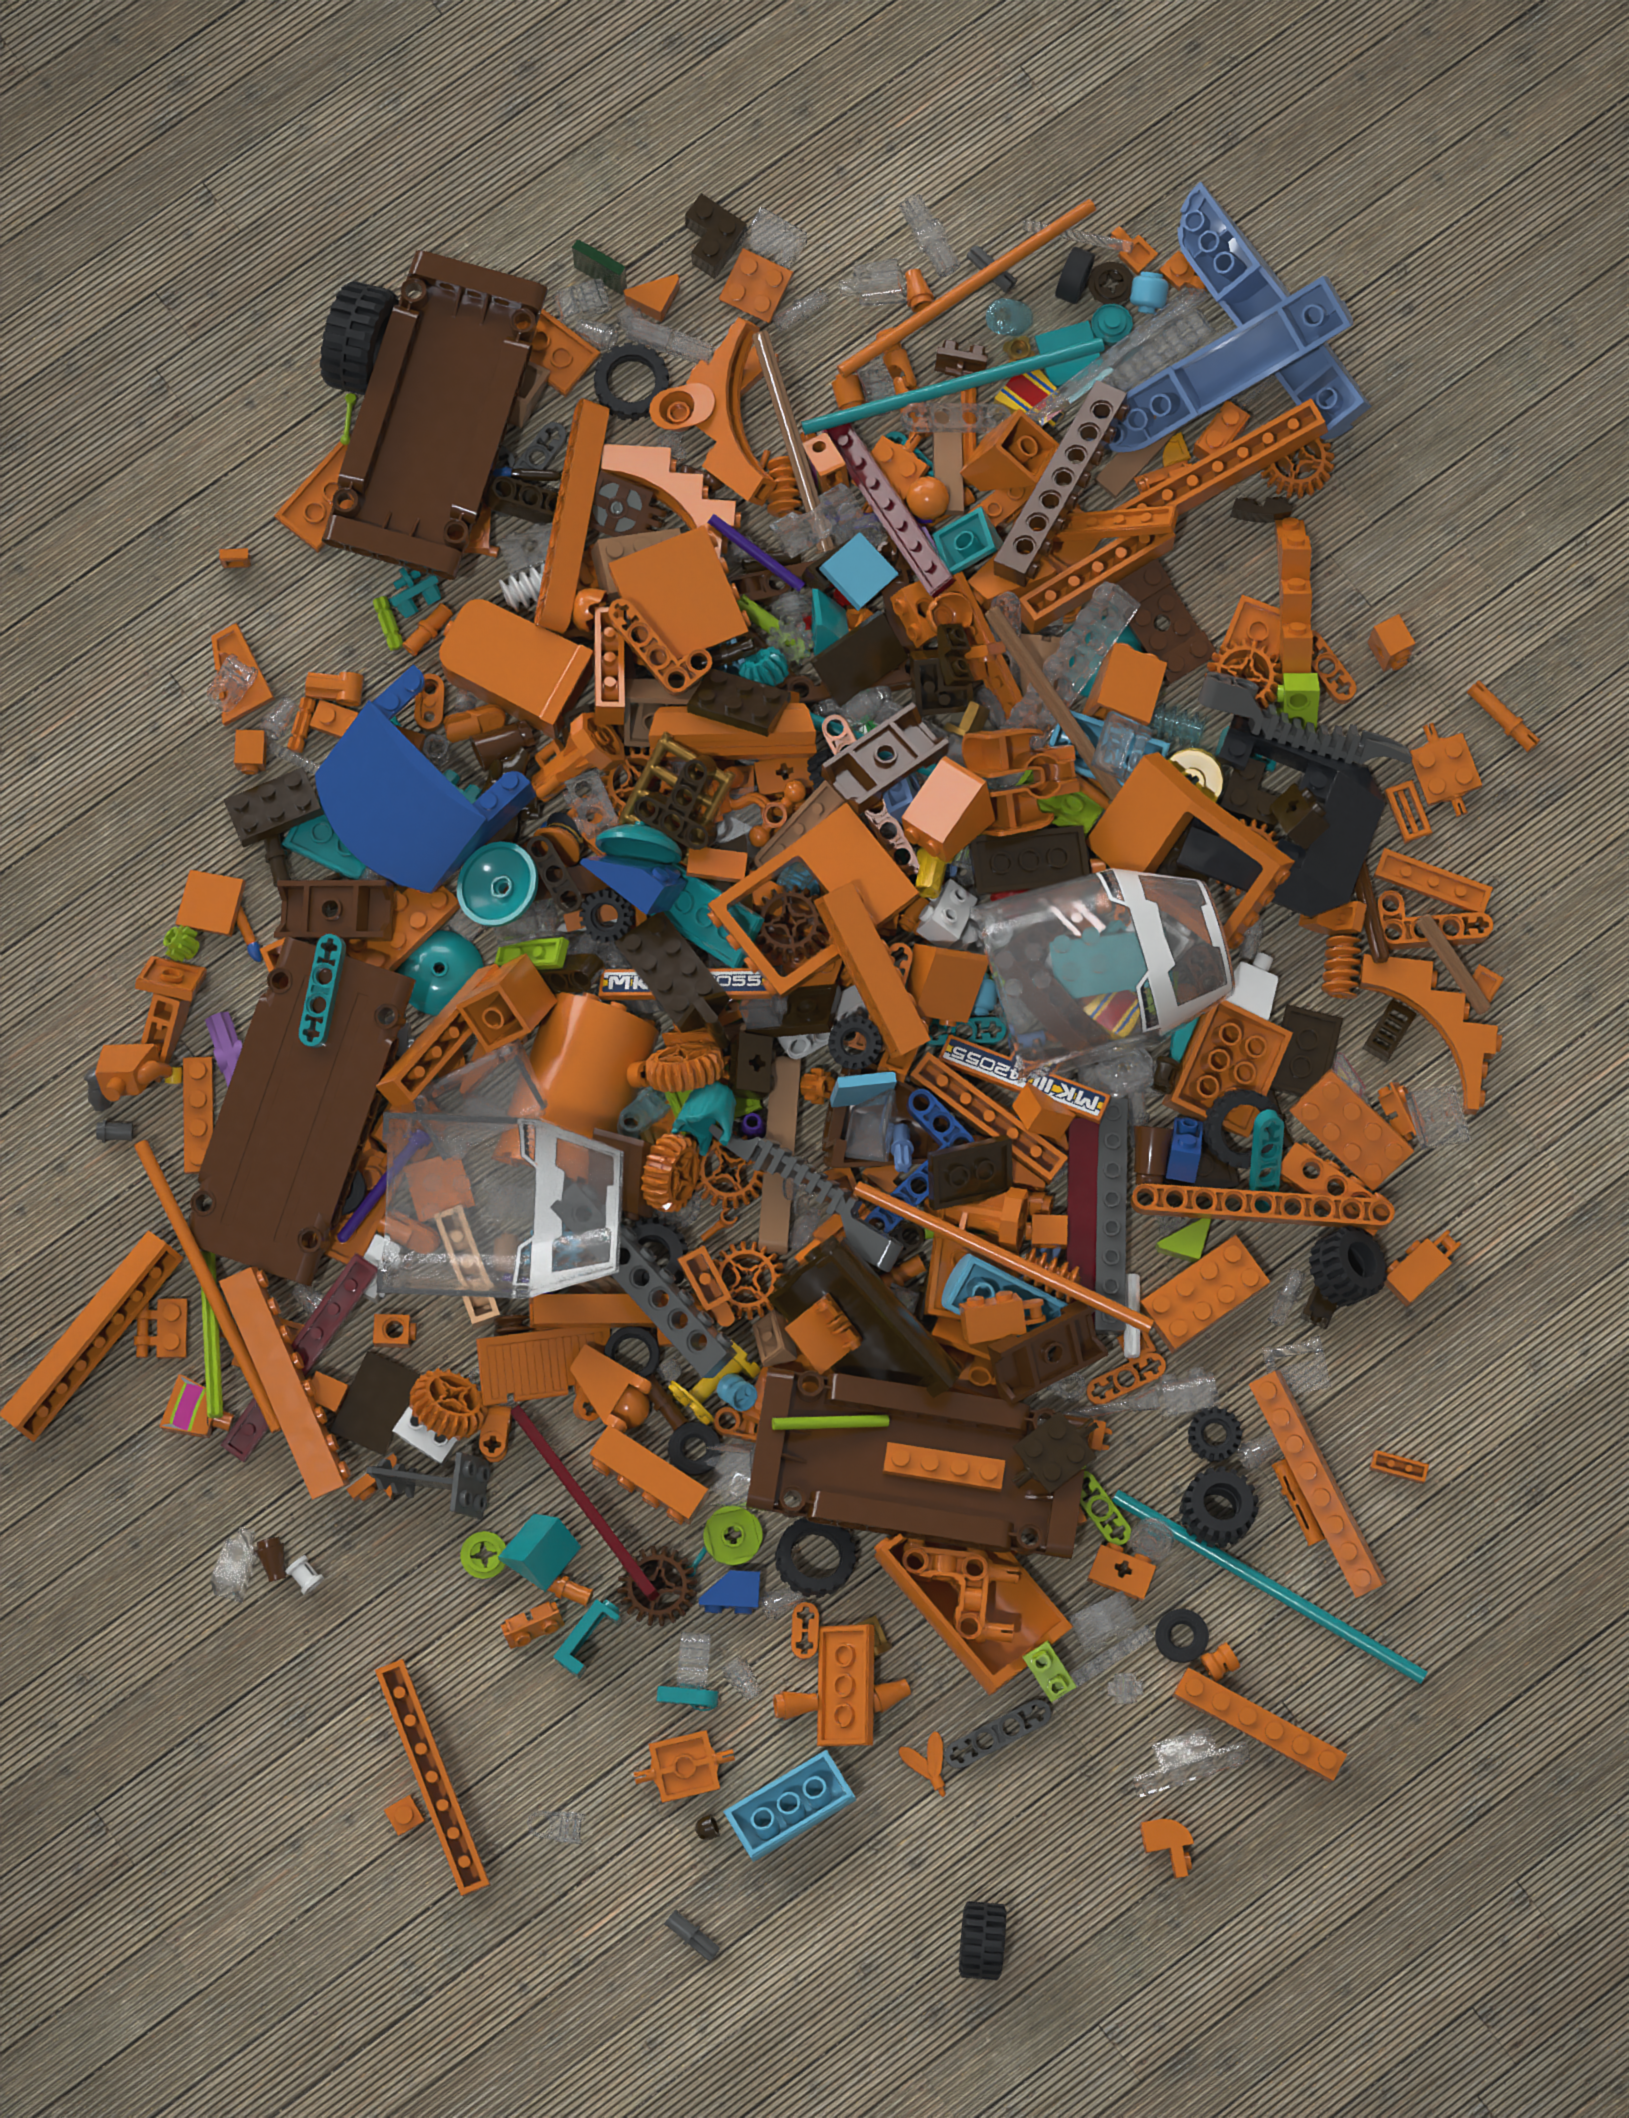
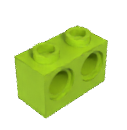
M1283 673L1282 685H1277V702H1281L1280 708H1276L1277 715L1280 716L1281 712L1288 713L1290 724H1292L1294 718L1301 719L1303 730L1307 722L1314 723L1315 732L1317 730L1320 696L1318 673Z

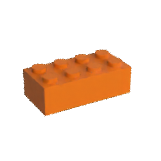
M1235 1234L1141 1300L1139 1303L1140 1310L1145 1316L1154 1320L1152 1327L1173 1354L1266 1289L1270 1284V1280Z
M609 1424L589 1453L592 1461L591 1464L593 1465L592 1468L606 1477L611 1473L617 1477V1484L630 1493L634 1489L642 1494V1500L654 1509H657L660 1505L667 1510V1517L679 1525H682L683 1522L690 1525L709 1497L708 1488Z

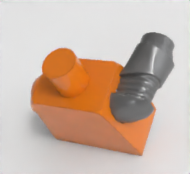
M155 1044L103 1045L97 1066L88 1070L84 1076V1080L88 1082V1102L95 1111H104L110 1107V1101H118L121 1096L142 1094L150 1082L158 1077L165 1078V1083H182V1067H171L168 1064L161 1063Z

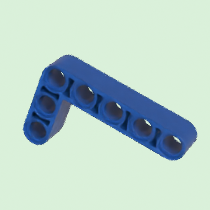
M919 1089L912 1092L907 1100V1111L940 1146L938 1150L953 1147V1142L958 1139H962L967 1143L975 1142L965 1128L929 1091ZM916 1097L925 1098L928 1102V1109L925 1111L916 1110L912 1103L913 1099ZM936 1118L945 1119L948 1123V1130L942 1133L937 1132L933 1127V1120ZM928 1159L890 1195L914 1207H917L928 1197ZM914 1179L924 1181L926 1191L922 1194L914 1193L910 1186L911 1181ZM877 1206L867 1215L864 1221L880 1220L884 1226L883 1232L888 1234L904 1218Z

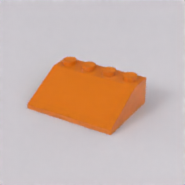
M1220 998L1201 1011L1181 1059V1070L1174 1077L1172 1083L1173 1091L1171 1094L1165 1095L1162 1105L1187 1117L1203 1122V1120L1206 1121L1208 1116L1205 1115L1207 1109L1212 1108L1214 1105L1213 1101L1217 1097L1221 1098L1224 1096V1093L1227 1091L1246 1089L1267 1096L1293 1032ZM1251 1105L1234 1107L1226 1114L1221 1124V1129L1244 1138H1249L1255 1118L1260 1111Z

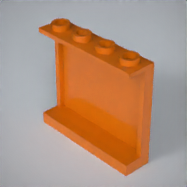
M705 525L608 563V570L620 599H626L633 604L678 661L694 649L701 648L707 650L741 635L745 637L749 632L747 627L751 626L746 611H740L736 602L740 600V596L735 584L729 585L725 574L729 573V569L723 557L718 558L714 549L718 546L716 537L712 530L707 532ZM642 629L634 631L639 643L647 640L648 634ZM654 652L650 655V661L652 664L660 666L666 662V656L662 652Z

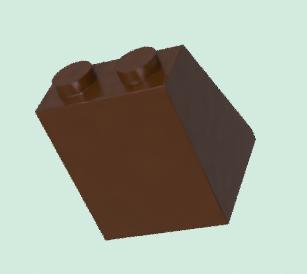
M594 1128L592 1139L621 1151L620 1211H623L622 1217L639 1221L640 1216L651 1218L654 1208L647 1205L646 1200L643 1199L644 1191L641 1190L643 1184L641 1176L644 1174L643 1166H645L647 1161L646 1156L651 1153V1146L655 1145L643 1140ZM592 1146L589 1184L597 1189L600 1193L598 1198L606 1205L607 1184H614L615 1153Z

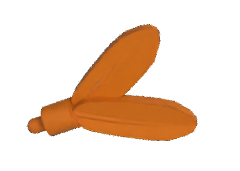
M935 1731L930 1735L927 1743V1760L911 1748L900 1747L898 1753L902 1761L915 1772L930 1780L934 1790H938L940 1796L944 1797L946 1795L944 1790L946 1785L940 1775L943 1760V1741L940 1734Z

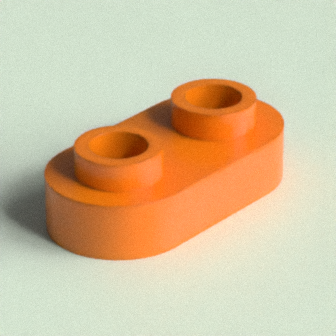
M429 673L423 675L425 685L423 690L415 697L414 718L417 726L426 732H432L441 727L444 719L445 704L443 680L438 675ZM432 686L436 688L435 693H426V689L428 687ZM428 714L435 716L431 722H426L424 718Z

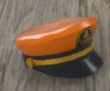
M562 812L551 814L547 820L546 827L536 830L533 836L548 838L565 867L576 865L584 849L583 838L578 826L572 818ZM543 841L535 842L538 851L542 856H545L548 852V845Z

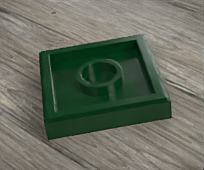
M576 240L572 246L574 268L623 295L624 290L627 289L625 266L583 241Z

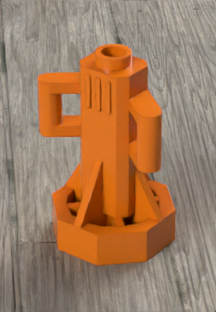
M595 712L582 713L570 723L571 729L565 748L561 741L555 738L535 754L534 757L541 768L531 777V784L536 792L537 800L549 802L587 769L596 767L600 771L613 770L625 760L624 744L611 725L595 724ZM556 753L557 756L549 762L548 759Z
M1010 1187L1007 1192L986 1200L935 1211L929 1207V1197H926L923 1211L954 1226H959L960 1229L965 1231L967 1228L982 1230L999 1242L1001 1248L1018 1253L1025 1237L1030 1197L1027 1189ZM934 1233V1237L947 1239L941 1235Z

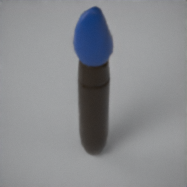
M510 467L495 469L493 472L496 478L507 476L517 480L558 481L562 476L559 472L552 470L512 469Z

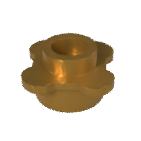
M1020 336L1011 342L1007 341L1003 345V351L1009 356V363L1035 356V352L1031 350L1029 338L1026 336ZM1020 349L1022 353L1018 354L1016 351Z

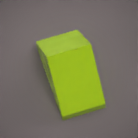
M1202 1218L1157 1242L1155 1246L1157 1252L1196 1263L1200 1260L1211 1219Z

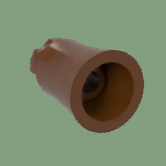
M521 720L517 723L512 722L488 732L469 736L474 755L484 773L489 771V766L493 760H501L515 754L520 746L526 750L536 744L526 720Z
M1133 1125L1135 1138V1184L1163 1185V1175H1166L1169 1147L1174 1129Z

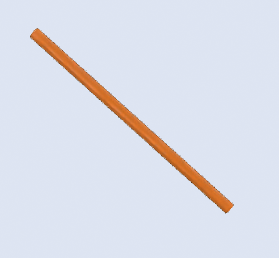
M1087 199L839 364L837 369L841 376L846 378L1095 212L1096 207L1094 203Z
M142 1140L136 1143L134 1148L271 1433H276L282 1430L245 1342L148 1141Z
M861 1181L856 1185L853 1192L854 1195L1141 1331L1149 1333L1154 1323L1153 1319L872 1186Z

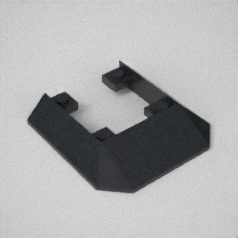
M1234 714L1216 761L1244 771L1249 756L1253 752L1303 772L1304 776L1299 787L1301 789L1308 787L1317 796V801L1323 803V808L1327 812L1324 817L1330 825L1306 850L1299 845L1280 838L1276 848L1295 862L1289 869L1291 874L1288 879L1275 889V897L1271 902L1310 918L1348 904L1385 805V801L1369 769L1355 762H1352V764L1345 763L1343 758L1340 757L1338 760L1331 759L1330 754L1327 753L1325 756L1318 755L1314 749L1312 752L1305 751L1303 746L1300 745L1299 748L1291 747L1290 742L1287 741L1285 744L1278 743L1276 738H1272V740L1265 739L1262 730H1260L1259 735L1252 734L1248 724L1249 720ZM1194 817L1176 862L1177 865L1245 892H1248L1263 870L1260 863L1230 841L1220 838L1219 833L1197 817Z

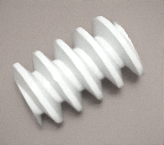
M544 563L541 564V573H538L532 567L530 568V577H527L521 571L519 572V581L512 575L508 577V585L501 579L498 580L507 605L511 606L516 612L519 611V602H522L526 608L530 607V598H533L536 603L538 602Z

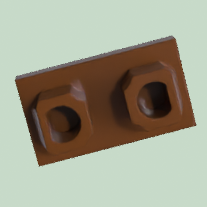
M946 339L942 347L937 349L934 371L943 372L945 375L957 378L986 370L988 355H985L984 346L974 344L970 346L969 352L958 350L959 344L956 341Z

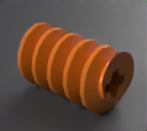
M780 456L767 462L768 474L777 484L767 499L770 503L767 506V512L774 517L782 519L801 518L802 512L794 510V508L802 506V501L795 499V497L801 495L799 489H795L797 482L789 456Z
M1343 935L1326 939V946L1329 949L1325 950L1324 956L1329 960L1324 962L1323 967L1328 971L1322 975L1323 980L1326 982L1322 984L1321 990L1330 997L1340 999L1357 998L1358 995L1350 992V988H1355L1359 985V983L1352 981L1351 977L1360 975V972L1352 969V966L1361 964L1360 960L1353 958L1354 954L1362 953V949L1354 946V943L1362 942L1361 939Z
M1034 1247L1025 1255L1024 1259L1080 1285L1082 1277L1079 1276L1078 1266L1071 1272H1068V1262H1065L1059 1268L1057 1267L1058 1258L1054 1257L1048 1263L1046 1252L1039 1258H1036V1248ZM1017 1272L1016 1278L1019 1279L1023 1274ZM1025 1275L1023 1276V1281L1028 1284L1033 1280ZM1034 1280V1287L1040 1289L1044 1285ZM1045 1285V1292L1050 1294L1054 1289ZM1056 1290V1298L1061 1299L1065 1294ZM1066 1296V1302L1071 1303L1073 1298Z

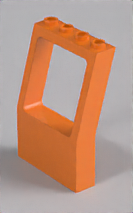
M1159 752L1143 755L1085 843L1110 868L1155 874L1194 816L1200 819L1263 867L1262 872L1225 925L1221 926L1219 924L1226 950H1234L1244 941L1245 937L1243 934L1259 920L1260 915L1258 913L1273 900L1275 897L1274 891L1277 886L1288 879L1291 874L1289 869L1295 861L1206 797ZM1139 876L1146 899L1157 902L1161 910L1212 946L1200 909L1156 877Z
M847 802L788 848L708 903L710 911L707 914L708 918L716 928L722 926L729 934L725 937L735 951L741 949L747 957L743 961L753 974L757 971L765 979L762 985L772 997L777 994L782 1000L841 957L833 943L788 976L781 977L728 912L729 908L795 862L802 863L826 894L852 882L854 887H857L863 895V905L867 913H870L876 921V931L919 898L918 890Z

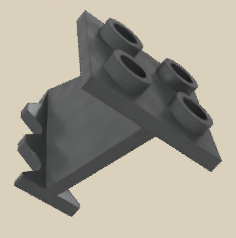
M456 1452L453 1478L418 1474L417 1468H410L406 1472L404 1464L398 1463L392 1468L391 1462L388 1459H381L377 1466L367 1467L366 1473L375 1478L378 1489L386 1490L390 1485L392 1492L395 1494H401L405 1489L408 1498H414L415 1486L452 1490L451 1512L483 1520V1514L487 1507V1482L490 1479L488 1460L463 1452Z

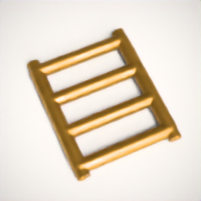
M663 732L621 812L618 819L619 824H635V821H641L634 814V805L639 798L651 793L647 790V787L654 775L669 785L675 786L679 776L659 765L666 751H669L685 762L698 757L693 752L673 741V736L670 733ZM696 763L695 768L704 773L703 767ZM719 768L716 770L713 779L720 784L713 797L706 794L702 805L707 807L703 817L713 822L736 777L735 773L731 771L725 773ZM684 789L683 793L692 798L690 791ZM647 801L649 805L655 808L651 801ZM672 814L671 818L680 823L679 818ZM697 828V837L703 841L705 834L701 829ZM669 837L681 849V861L687 865L689 847Z

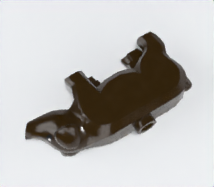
M520 746L515 754L501 760H493L489 766V774L480 796L507 772L517 771L526 776L530 754ZM537 795L484 845L493 842L517 844L521 834V822L539 819L540 805L537 803ZM521 847L527 852V847ZM532 847L531 851L532 854L535 856L536 847Z

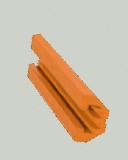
M789 703L768 737L688 713L687 706L659 707L654 714L648 735L650 756L663 732L670 733L673 736V741L697 756L707 755L713 760L811 758L817 753L816 731L809 709L804 703ZM666 751L661 761L683 760Z

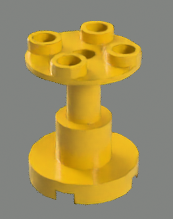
M732 1341L733 1345L731 1347L737 1354L714 1378H701L689 1392L673 1380L670 1381L671 1385L668 1387L675 1399L684 1407L690 1404L689 1407L694 1412V1415L706 1426L710 1422L713 1423L715 1419L701 1404L715 1391L722 1377L730 1373L738 1374L741 1371L749 1378L754 1379L761 1371L755 1362L749 1363L747 1361L748 1354L734 1341Z

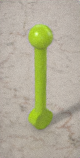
M353 393L345 396L347 411L344 434L340 438V442L343 445H349L351 439L349 432L353 405L357 402L356 396Z

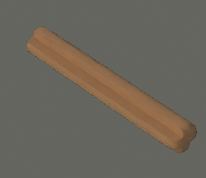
M1426 914L1416 921L1417 925L1462 992L1466 994V998L1476 1013L1480 1015L1491 1008L1490 1003L1431 915Z

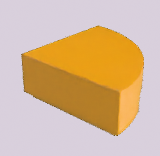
M1181 432L1174 435L1166 444L1162 455L1163 467L1184 460L1190 461L1191 456Z

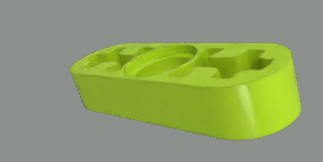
M1084 1471L1083 1480L1088 1479L1090 1481L1087 1486L1091 1494L1097 1490L1099 1495L1093 1496L1086 1504L1083 1499L1087 1498L1088 1495L1082 1489L1080 1506L1107 1543L1123 1546L1131 1536L1129 1524L1090 1472ZM1101 1500L1108 1505V1513L1105 1516L1097 1517L1092 1513L1091 1506L1095 1501ZM1112 1514H1115L1117 1519L1112 1520L1115 1527L1120 1528L1122 1526L1125 1529L1122 1534L1124 1539L1122 1540L1118 1537L1114 1539L1110 1537L1112 1528L1109 1524L1105 1528L1100 1524L1107 1521Z

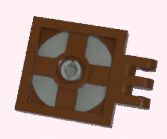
M601 470L596 481L588 527L612 537L638 534V532H653L655 530L650 529V525L661 528L663 525L662 521L653 518L654 514L665 518L667 511L650 504L654 490Z

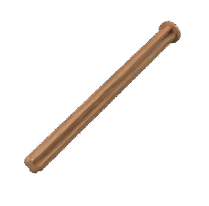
M757 332L752 335V339L817 548L815 554L833 550L837 545L834 546L769 332Z
M998 606L992 607L985 613L986 619L1110 798L1108 803L1111 804L1122 788L1002 611Z

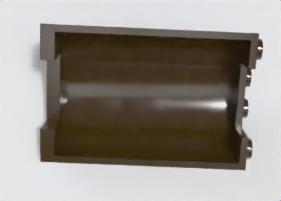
M831 1235L820 1245L821 1249L818 1246L811 1249L804 1256L806 1261L788 1276L785 1273L772 1284L775 1290L767 1298L790 1323L829 1293L864 1339L857 1349L849 1351L830 1367L835 1374L927 1387V1392L935 1398L951 1388L962 1372L957 1363L844 1236L835 1238L834 1235Z

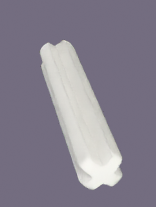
M1126 1274L1125 1307L1140 1313V1276L1138 1274ZM1125 1323L1124 1356L1127 1358H1138L1140 1356V1330Z

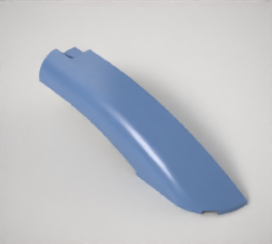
M1199 182L1185 199L1180 211L1182 216L1180 227L1177 228L1180 248L1214 299L1239 327L1291 296V293L1205 185ZM1327 341L1274 373L1297 406L1312 398L1328 429V433L1320 436L1321 439L1329 440L1344 434L1353 428L1351 425L1353 421L1372 407L1360 391L1359 385Z
M1328 276L1318 278L1250 321L1128 391L1127 405L1130 406L1128 415L1123 422H1118L1114 440L1111 444L1107 443L1104 448L1116 452H1132L1146 448L1351 327L1353 319L1345 301L1340 299ZM1098 416L1097 418L1104 419L1106 416Z

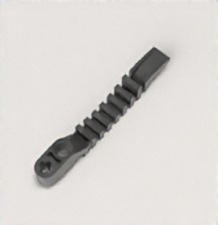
M1207 672L1198 702L1211 709L1249 717L1248 724L1252 734L1259 735L1260 730H1262L1265 739L1272 740V738H1276L1278 743L1285 744L1287 741L1290 742L1291 747L1299 748L1300 745L1308 752H1312L1314 749L1318 755L1325 756L1327 753L1330 754L1331 759L1338 760L1340 757L1348 764H1352V761L1363 764L1367 760L1376 757H1389L1407 764L1411 763L1412 756L1408 747L1395 740L1363 730L1360 736L1357 725L1350 724L1346 737L1343 735L1342 726L1335 725L1332 736L1328 733V726L1322 724L1318 734L1314 730V723L1307 722L1303 730L1301 719L1294 718L1292 724H1290L1288 713L1281 712L1280 716H1278L1276 706L1269 704L1267 710L1261 709L1255 699L1259 687L1254 682L1218 672Z
M711 1124L709 1131L720 1140L723 1128L720 1124L718 1126ZM731 1133L729 1143L726 1146L728 1149L747 1162L749 1160L755 1162L752 1168L756 1171L764 1170L772 1175L777 1172L785 1179L791 1177L796 1185H806V1192L810 1194L816 1192L819 1194L816 1201L821 1204L824 1202L829 1204L826 1213L831 1216L835 1213L841 1215L846 1234L845 1239L861 1257L886 1272L891 1271L904 1245L859 1218L858 1210L863 1201L859 1198H851L852 1191L847 1188H839L840 1183L835 1180H828V1175L823 1172H816L815 1166L804 1164L805 1159L800 1156H792L793 1151L788 1148H781V1143L776 1140H769L766 1137L744 1140Z

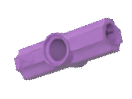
M227 1011L211 1015L205 1019L215 1048L213 1052L221 1074H224L227 1087H229L243 1044L241 1040H238L232 1018Z

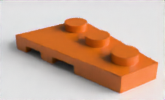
M237 623L212 635L215 670L217 671L219 683L218 693L222 706V724L227 726L275 700V697Z

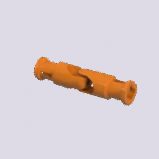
M895 327L877 333L876 340ZM898 342L886 350L883 356L895 395L918 389L907 351L902 348L901 342ZM903 370L905 376L900 377L901 372ZM924 402L899 409L902 418L906 419L910 431L908 437H910L912 432H915L923 439L932 435L933 429L928 426L924 414L926 412Z

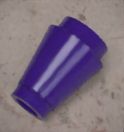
M750 1113L740 1120L738 1126L739 1134L741 1137L746 1135L748 1140L756 1137L762 1139L766 1135L767 1123L762 1116ZM757 1121V1126L752 1128L747 1123Z

